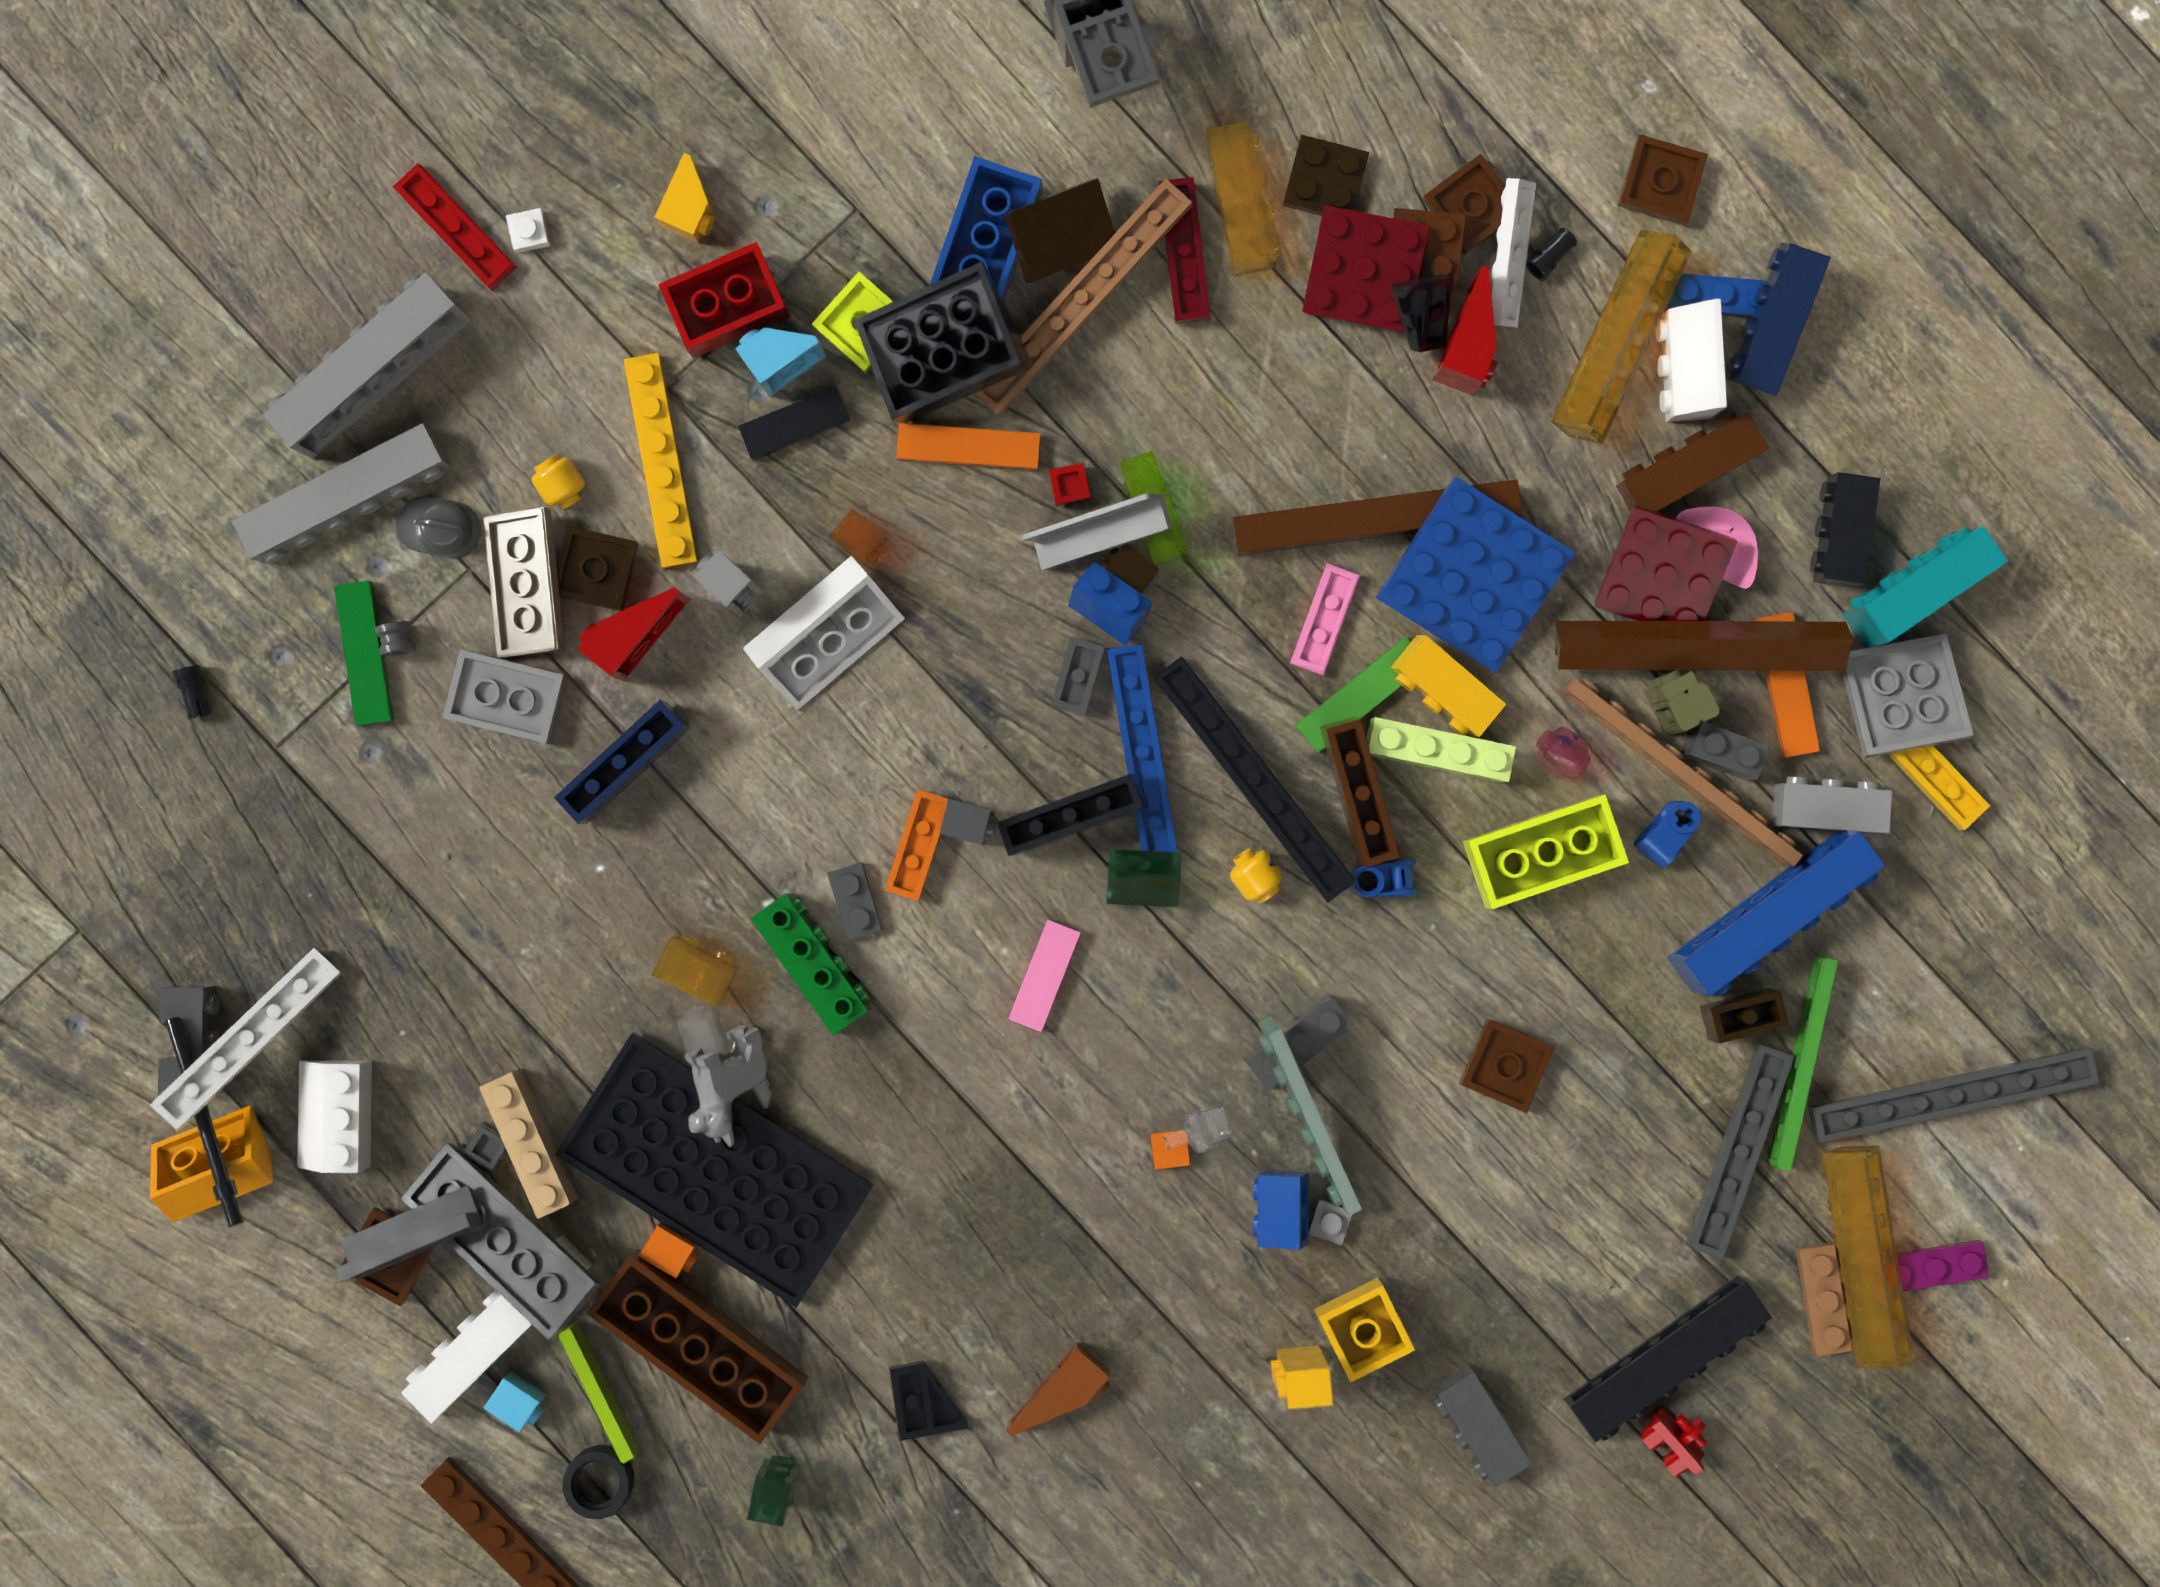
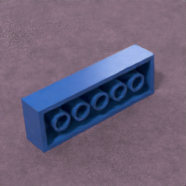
M1836 831L1801 857L1794 867H1788L1669 955L1667 959L1692 992L1707 996L1712 994L1715 997L1720 996L1734 985L1731 980L1743 972L1744 975H1747L1760 967L1763 963L1760 959L1770 951L1777 953L1787 947L1792 942L1789 938L1800 929L1802 932H1805L1818 924L1821 920L1819 915L1828 908L1835 910L1845 904L1850 899L1847 894L1859 886L1862 889L1872 884L1879 877L1877 872L1885 867V865L1860 831Z

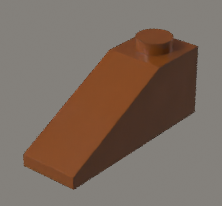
M1076 1342L1007 1423L1006 1432L1011 1436L1085 1406L1092 1398L1098 1400L1110 1386V1383L1107 1381L1110 1378V1370Z

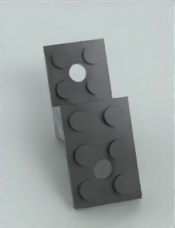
M1042 0L1066 68L1075 65L1090 108L1159 84V77L1131 0ZM1116 51L1122 56L1123 61L1118 67L1109 68L1102 62L1104 54Z

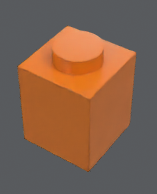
M660 1222L639 1257L676 1279L683 1270L687 1273L690 1272L700 1254L695 1252L698 1245Z

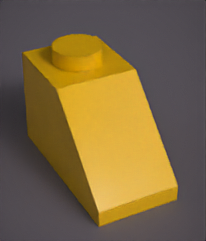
M684 153L654 218L661 227L699 244L702 236H707L710 233L715 217L712 216L713 209L696 164L690 155Z

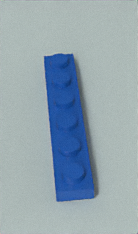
M1142 643L1107 649L1128 774H1138L1149 804V808L1135 813L1142 860L1177 855L1178 850Z

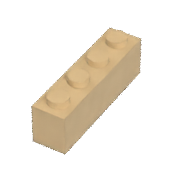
M522 1068L480 1086L481 1094L536 1218L539 1219L579 1199L562 1159L555 1155L558 1149Z

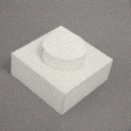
M541 208L506 215L512 247L516 253L551 246L544 212Z

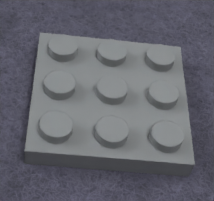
M1947 633L1849 652L1847 670L1842 671L1864 758L1966 740L1974 736Z

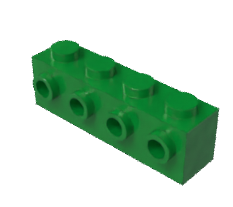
M786 893L750 919L832 1036H834L871 1009L867 1004L871 1001V997L860 983L854 985L848 977L847 973L851 969L839 953L835 956L831 953L826 945L830 942V939L821 926L817 924L813 927L805 915L810 913L802 899L798 895L793 898L790 893Z

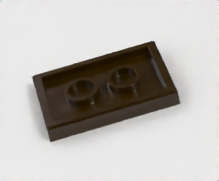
M1098 178L1090 179L1004 213L1026 283H1033L1092 259L1115 234Z

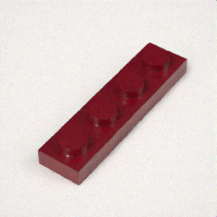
M1194 177L1168 180L1193 204L1165 235L1175 324L1211 320Z

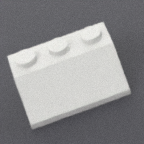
M1712 299L1668 309L1660 316V320L1656 322V339L1662 343V355L1658 358L1659 377L1664 379V391L1660 393V410L1665 412L1666 422L1709 420L1727 407L1721 299Z
M299 1060L297 1168L321 1173H359L371 1167L372 1061Z

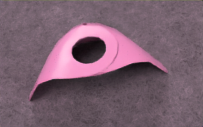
M1697 507L1687 509L1678 514L1676 519L1736 538L1738 543L1722 579L1744 589L1749 588L1753 584L1758 565L1757 541L1751 526L1741 515L1732 510L1719 507Z

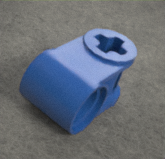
M1668 802L1655 819L1640 833L1634 842V847L1660 868H1665L1674 860L1684 843L1698 828L1701 820L1699 809L1690 802ZM1677 810L1685 811L1682 815L1686 819L1684 824L1676 823L1678 821V817L1675 815Z
M1391 860L1366 868L1362 865L1356 866L1350 871L1356 883L1349 887V889L1355 895L1362 897L1417 895L1419 892L1418 888L1414 887L1413 865L1416 864V860ZM1363 871L1370 872L1374 878V884L1368 891L1362 890L1358 885V877Z

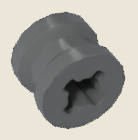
M410 621L392 622L374 628L375 634L381 640V646L379 647L381 657L396 656L416 650L415 643L410 640L409 632L412 630Z

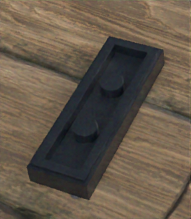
M836 386L741 424L738 428L753 461L851 420Z

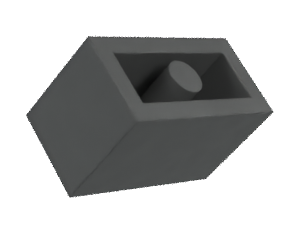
M1700 722L1699 725L1689 729L1681 754L1688 760L1749 781L1758 780L1770 746L1707 722Z
M948 799L939 834L985 845L986 838L993 840L998 819L992 818L993 810Z

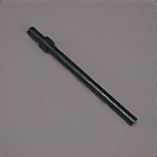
M173 1017L166 1020L165 1023L180 1072L183 1074L194 1061L180 1017ZM206 1104L194 1117L215 1182V1186L212 1189L216 1201H221L228 1227L231 1228L243 1224L235 1197L239 1193L235 1181L229 1178Z

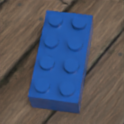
M974 156L930 285L983 262L1004 303L1019 261L1004 213L1039 200L1043 192L1042 179Z

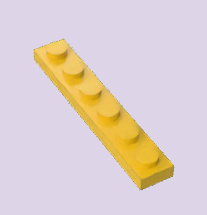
M654 353L623 359L661 567L669 569L699 563L661 355Z

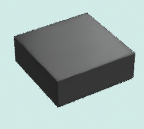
M485 1122L480 1125L463 1152V1155L492 1173L497 1170L507 1154L498 1130Z

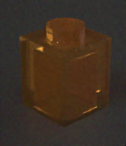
M853 509L847 513L829 535L837 545L865 567L870 561L876 564L887 550V547L884 545L888 540L886 536Z

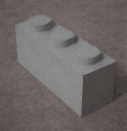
M720 550L715 555L712 553L707 554L696 566L699 572L694 578L726 608L739 617H742L765 593L759 585Z
M1787 777L1786 783L1774 785L1772 826L1890 834L1892 791L1880 790V783L1858 782V788L1844 787V780L1822 779V785H1809V778Z

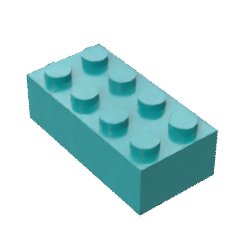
M1967 525L1957 532L1954 530L1936 541L1938 546L1927 552L1924 550L1907 561L1909 566L1898 572L1895 570L1877 582L1879 584L1878 587L1869 592L1866 590L1848 602L1851 608L1843 612L1842 616L1865 648L1891 642L2008 562L1984 525L1971 530Z

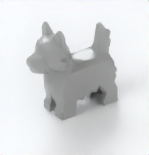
M739 1025L726 1032L727 1037L734 1042L731 1053L726 1052L724 1055L723 1053L717 1055V1052L704 1054L701 1048H697L685 1055L687 1062L692 1067L693 1079L700 1102L699 1109L688 1118L689 1129L692 1133L703 1132L707 1137L713 1138L716 1143L720 1142L722 1137L729 1147L734 1145L732 1101L746 1091L753 1089L761 1107L764 1109L768 1108L770 1096L773 1094L769 1089L770 1082L766 1079L768 1059L762 1050L763 1041L760 1031L754 1027L749 1029L745 1025Z

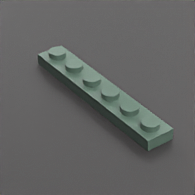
M1269 1017L1258 1023L1263 1036L1258 1038L1259 1043L1266 1056H1273L1277 1066L1272 1068L1273 1074L1280 1087L1286 1086L1290 1097L1285 1099L1293 1116L1295 1118L1300 1116L1304 1127L1299 1129L1300 1134L1307 1147H1314L1317 1156L1313 1158V1162L1322 1178L1327 1176L1331 1186L1326 1188L1329 1198L1335 1207L1341 1205L1346 1213L1351 1216L1362 1210L1285 1036L1278 1024Z

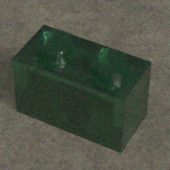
M1109 849L1106 904L1178 907L1181 882V852Z
M776 1455L772 1456L771 1459H764L755 1477L747 1520L783 1527L792 1507L800 1465L792 1464V1459Z

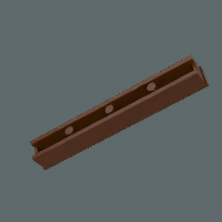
M1518 479L1471 485L1517 516L1522 515ZM1445 489L1233 517V524L1237 541L1238 556L1417 533Z
M1556 621L1555 623L1557 631L1555 655H1558V670L1846 671L1850 646L1853 644V637L1846 622Z

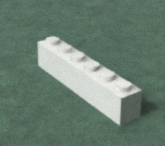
M564 1235L556 1239L584 1268L588 1270L593 1265ZM497 1290L492 1292L483 1301L487 1308L478 1317L472 1313L457 1327L461 1334L453 1342L446 1338L431 1353L435 1359L427 1367L421 1363L406 1378L410 1384L401 1394L430 1423H433L532 1325Z

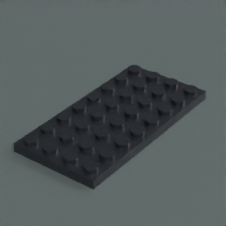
M635 1032L631 1033L555 1155L797 1308L874 1184L737 1097L731 1103L733 1146L729 1147L722 1137L720 1142L716 1143L713 1138L707 1137L703 1132L692 1133L689 1129L688 1118L700 1106L692 1068Z

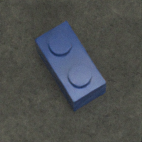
M1093 562L1073 586L1068 606L1126 646L1146 622L1152 601L1096 562Z
M1267 1170L1258 1174V1179H1255L1253 1185V1198L1255 1201H1258V1215H1255L1253 1219V1235L1258 1237L1257 1247L1300 1250L1308 1245L1309 1173Z

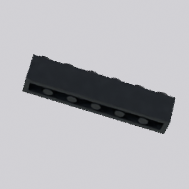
M1737 1276L1565 1397L1564 1401L1595 1443L1600 1439L1602 1441L1608 1440L1617 1434L1620 1429L1618 1426L1628 1419L1635 1420L1643 1416L1649 1409L1648 1405L1658 1398L1665 1399L1674 1394L1678 1389L1677 1385L1686 1378L1692 1379L1701 1375L1707 1369L1706 1364L1716 1357L1722 1358L1732 1353L1737 1347L1736 1343L1744 1337H1753L1759 1334L1766 1327L1765 1323L1772 1317L1750 1285Z

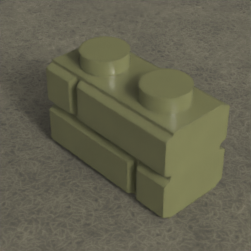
M1701 682L1666 701L1652 704L1651 708L1663 732L1669 735L1685 732L1699 725L1700 722H1705L1719 715L1720 709L1718 705L1721 704V700L1712 685L1708 686Z

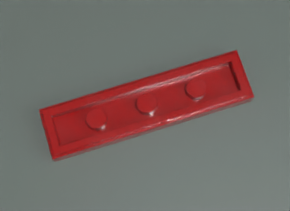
M419 163L393 186L404 200L491 291L497 288L518 268Z

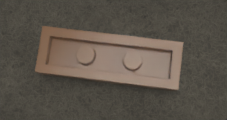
M1829 1242L1795 1248L1813 1354L1818 1357L1852 1351L1835 1244Z

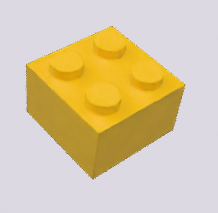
M1378 1277L1314 1309L1350 1383L1415 1351Z

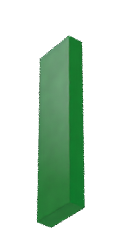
M368 580L334 586L355 726L361 727L394 721L385 660L379 654L381 640L375 634L374 629L376 626H379L373 583Z

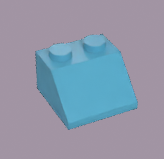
M763 328L759 332L757 329L748 332L739 340L740 345L735 348L769 397L827 357L815 336L770 328Z

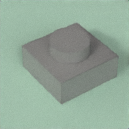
M1318 1198L1308 1227V1234L1342 1245L1352 1215L1349 1216L1342 1206L1335 1207L1333 1203Z

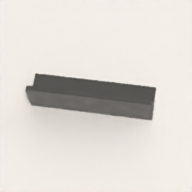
M464 1186L342 1239L341 1244L348 1263L335 1268L339 1281L346 1282L361 1279L484 1226L471 1187Z

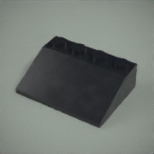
M983 262L977 263L854 320L893 421L908 423L1032 368L1021 337Z

